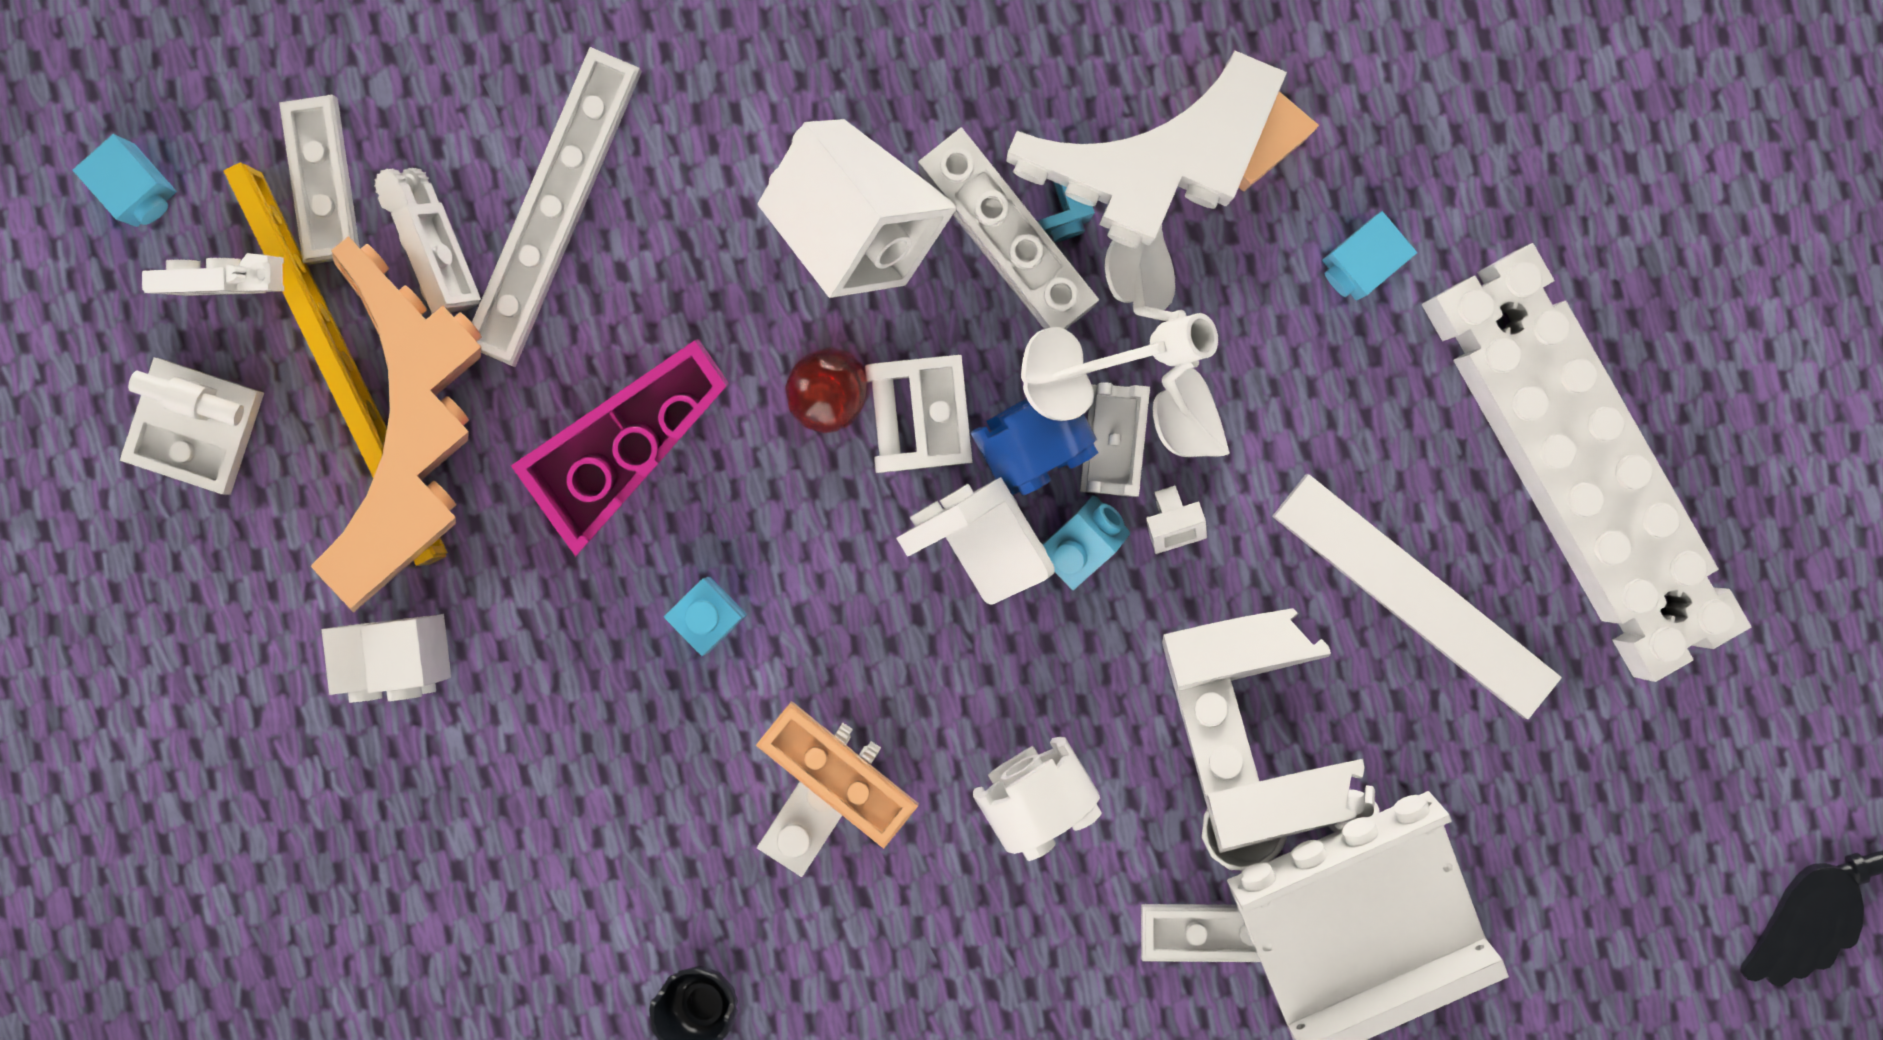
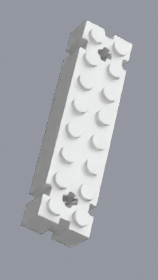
M1534 243L1510 253L1477 272L1484 283L1483 285H1480L1476 276H1473L1422 303L1441 340L1445 341L1456 337L1465 354L1454 359V363L1601 621L1618 623L1623 634L1614 638L1613 642L1633 677L1657 682L1694 660L1687 649L1688 647L1697 646L1715 649L1751 628L1731 590L1715 588L1710 583L1707 576L1719 570L1568 303L1565 300L1552 305L1543 287L1555 280ZM1502 313H1506L1510 322L1506 325V329L1501 330L1496 320L1503 316ZM1664 596H1668V598H1669V603H1668L1667 606H1666L1667 602H1666V599H1665ZM1666 606L1667 613L1662 615L1660 609Z

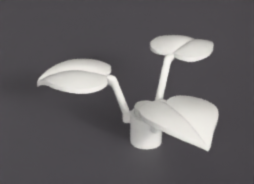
M1162 225L1156 239L1150 246L1140 242L1139 247L1136 249L1112 240L1105 258L1106 279L1111 293L1121 302H1133V310L1136 315L1166 322L1161 323L1156 331L1152 333L1150 345L1084 364L1081 345L1072 333L1061 327H1050L1037 332L1026 346L1021 371V379L1024 382L1023 390L1029 403L1039 414L1052 420L1065 421L1080 417L1089 409L1094 399L1093 388L1087 373L1153 355L1159 362L1168 366H1175L1162 377V384L1166 390L1158 393L1153 402L1155 428L1163 445L1172 453L1182 457H1220L1228 455L1230 452L1212 395L1202 376L1194 369L1198 367L1199 360L1209 358L1216 352L1218 346L1217 329L1213 321L1205 314L1197 313L1186 316L1183 310L1175 312L1165 311L1172 303L1175 295V275L1171 257L1164 241Z

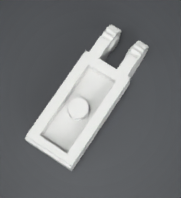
M417 168L405 169L403 173L394 169L380 170V174H377V178L374 179L376 181L374 185L376 187L375 192L379 194L378 200L381 207L392 212L391 216L398 230L401 245L407 252L420 284L421 294L427 301L431 313L433 314L442 306L452 313L466 311L480 304V295L442 203H439L432 184L428 182L429 177H426V172H422V169Z
M842 723L834 736L846 745L851 738L850 733L853 729ZM870 741L868 746L863 747L859 756L871 765L881 747ZM799 781L757 846V849L800 877H803L842 815Z

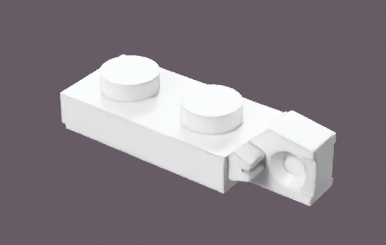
M247 253L242 261L235 258H206V268H201V261L166 260V270L142 271V290H144V293L181 296L258 294L284 291L282 266L284 258Z

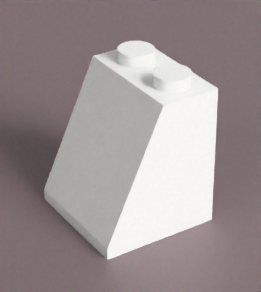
M845 119L804 122L802 127L794 134L792 144L781 164L771 174L769 184L757 204L829 298L906 286L957 209L948 197Z

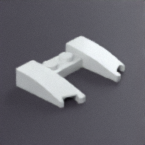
M1294 608L1206 624L1164 634L1162 644L1220 853L1351 821L1356 817L1357 811L1347 809L1346 803L1351 777L1360 779L1363 777V759L1259 781L1231 681L1330 656L1329 646L1322 639L1313 645L1291 621L1298 614Z

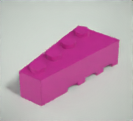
M694 340L512 464L511 467L576 557L728 386L729 382L700 340Z

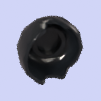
M696 966L674 973L667 978L658 994L650 1002L649 1013L653 1034L658 1040H723L734 1025L738 1013L736 1008L738 1000L734 987L720 972L703 966Z

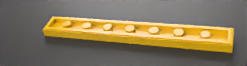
M241 162L223 170L264 255L284 258L282 266L283 286L285 287L282 292L374 478L383 455L387 427L307 264L303 263L302 253L262 172ZM441 538L414 560L416 566L430 565L447 557L446 554L448 552Z

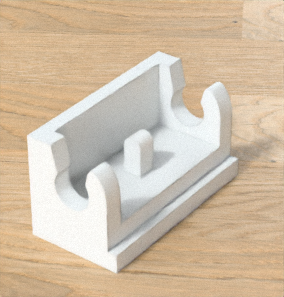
M1112 383L1092 385L1094 399L1088 410L1087 421L1097 438L1094 445L1099 453L1083 463L1080 492L1139 497L1150 387L1138 385L1124 387L1115 386Z

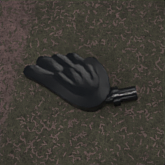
M1883 850L1861 856L1859 853L1845 856L1846 863L1835 866L1826 863H1816L1805 867L1799 872L1785 889L1763 934L1741 964L1740 972L1747 980L1755 982L1766 978L1769 983L1775 986H1783L1793 978L1803 979L1808 977L1815 969L1824 970L1830 968L1834 964L1840 949H1848L1855 946L1863 927L1864 904L1859 885L1869 883L1872 876L1883 874Z

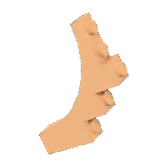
M348 236L334 247L331 252L334 264L361 298L380 337L388 368L390 413L383 455L367 496L344 532L311 567L354 613L456 524V517L450 512L456 506L454 500L436 481L433 480L426 486L421 480L468 441L469 431L464 427L469 421L466 414L450 397L446 396L440 401L436 395L481 358V346L477 341L482 336L464 314L459 312L453 317L444 306L425 319L422 315L427 311V308L418 296L406 285L398 290L384 275L389 270V267L381 256L368 244L360 249Z

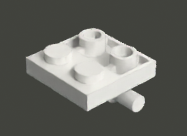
M154 357L148 374L135 371L129 380V391L140 394L141 397L120 461L219 494L231 495L264 392Z

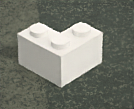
M444 614L321 629L329 695L348 693L349 703L383 698L382 691H387L388 701L422 697V694L436 692L435 683L451 678Z

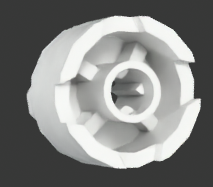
M1065 737L1052 738L1050 744L1053 749L1039 755L1033 746L1029 747L988 774L993 785L986 791L983 787H977L973 791L975 801L1006 851L1014 854L1023 852L1028 861L1048 853L1056 844L1054 841L1055 837L1066 832L1071 827L1075 831L1081 830L1094 823L1102 814L1097 805L1100 799L1099 792Z

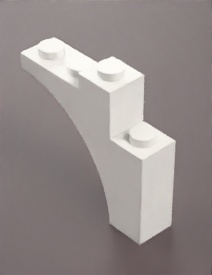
M1234 51L1220 77L1199 100L1183 113L1153 130L1123 140L1094 144L1060 143L1016 131L1008 150L1006 162L1015 165L1013 172L1027 181L1044 185L1046 179L1067 187L1065 195L1077 202L1088 206H1096L1097 201L1108 204L1099 224L1110 229L1107 236L1131 248L1137 249L1140 242L1150 246L1156 239L1178 186L1187 190L1185 193L1187 199L1207 208L1214 209L1217 203L1227 206L1233 200L1287 72Z

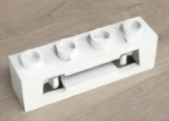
M962 127L918 161L921 176L954 203L957 209L953 216L1044 329L1061 327L1066 330L1096 306L1099 298Z

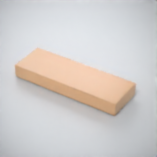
M792 701L756 744L760 750L883 849L918 807L919 803Z

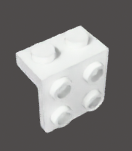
M1001 477L974 492L969 484L964 485L940 500L944 507L943 509L938 501L930 504L912 515L910 519L914 527L897 537L907 557L946 537L981 597L988 604H995L1045 581L1055 571L1045 547L1038 540L1020 510L1016 499L1010 493Z

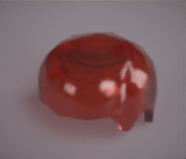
M827 347L808 353L795 364L788 376L785 394L790 413L805 428L825 434L847 428L856 420L870 396V385L866 380L865 366L849 351Z

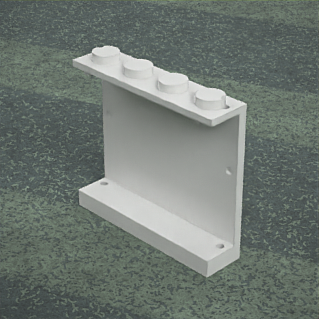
M1429 791L1420 795L1404 797L1393 807L1371 817L1354 819L1348 822L1343 829L1321 839L1304 841L1295 846L1291 852L1266 863L1252 864L1245 868L1241 874L1227 880L1293 1040H1367L1509 977L1502 958L1484 936L1444 825L1452 822L1450 815Z

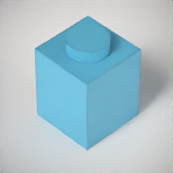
M112 134L72 170L116 220L138 227L140 224H150L160 218L168 209L166 201L177 192L134 143L115 134Z
M1381 211L1329 253L1322 261L1329 268L1325 272V276L1332 287L1344 297L1351 294L1357 301L1372 292L1418 252L1385 213Z
M706 577L698 582L664 618L701 656H704L722 641L747 614L711 577Z

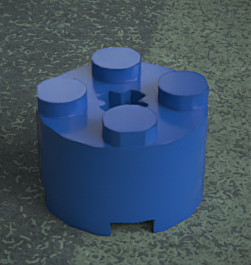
M1027 398L988 419L986 422L991 430L990 432L986 426L978 427L971 431V435L995 479L1001 477L1012 495L1020 492L1024 496L1046 485L1051 481L1048 471L1055 467L1061 468L1068 465L1071 469L1090 460L1099 453L1094 445L1097 438L1084 414L1071 420H1052L1039 414L1031 406Z

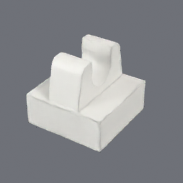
M1176 486L1154 492L1159 514L1147 517L1146 519L1155 554L1207 538L1206 520L1199 501L1183 506Z

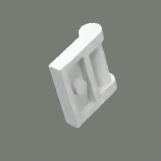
M962 355L865 365L866 382H872L879 448V456L874 457L876 473L973 463ZM909 378L917 452L901 454L893 380Z

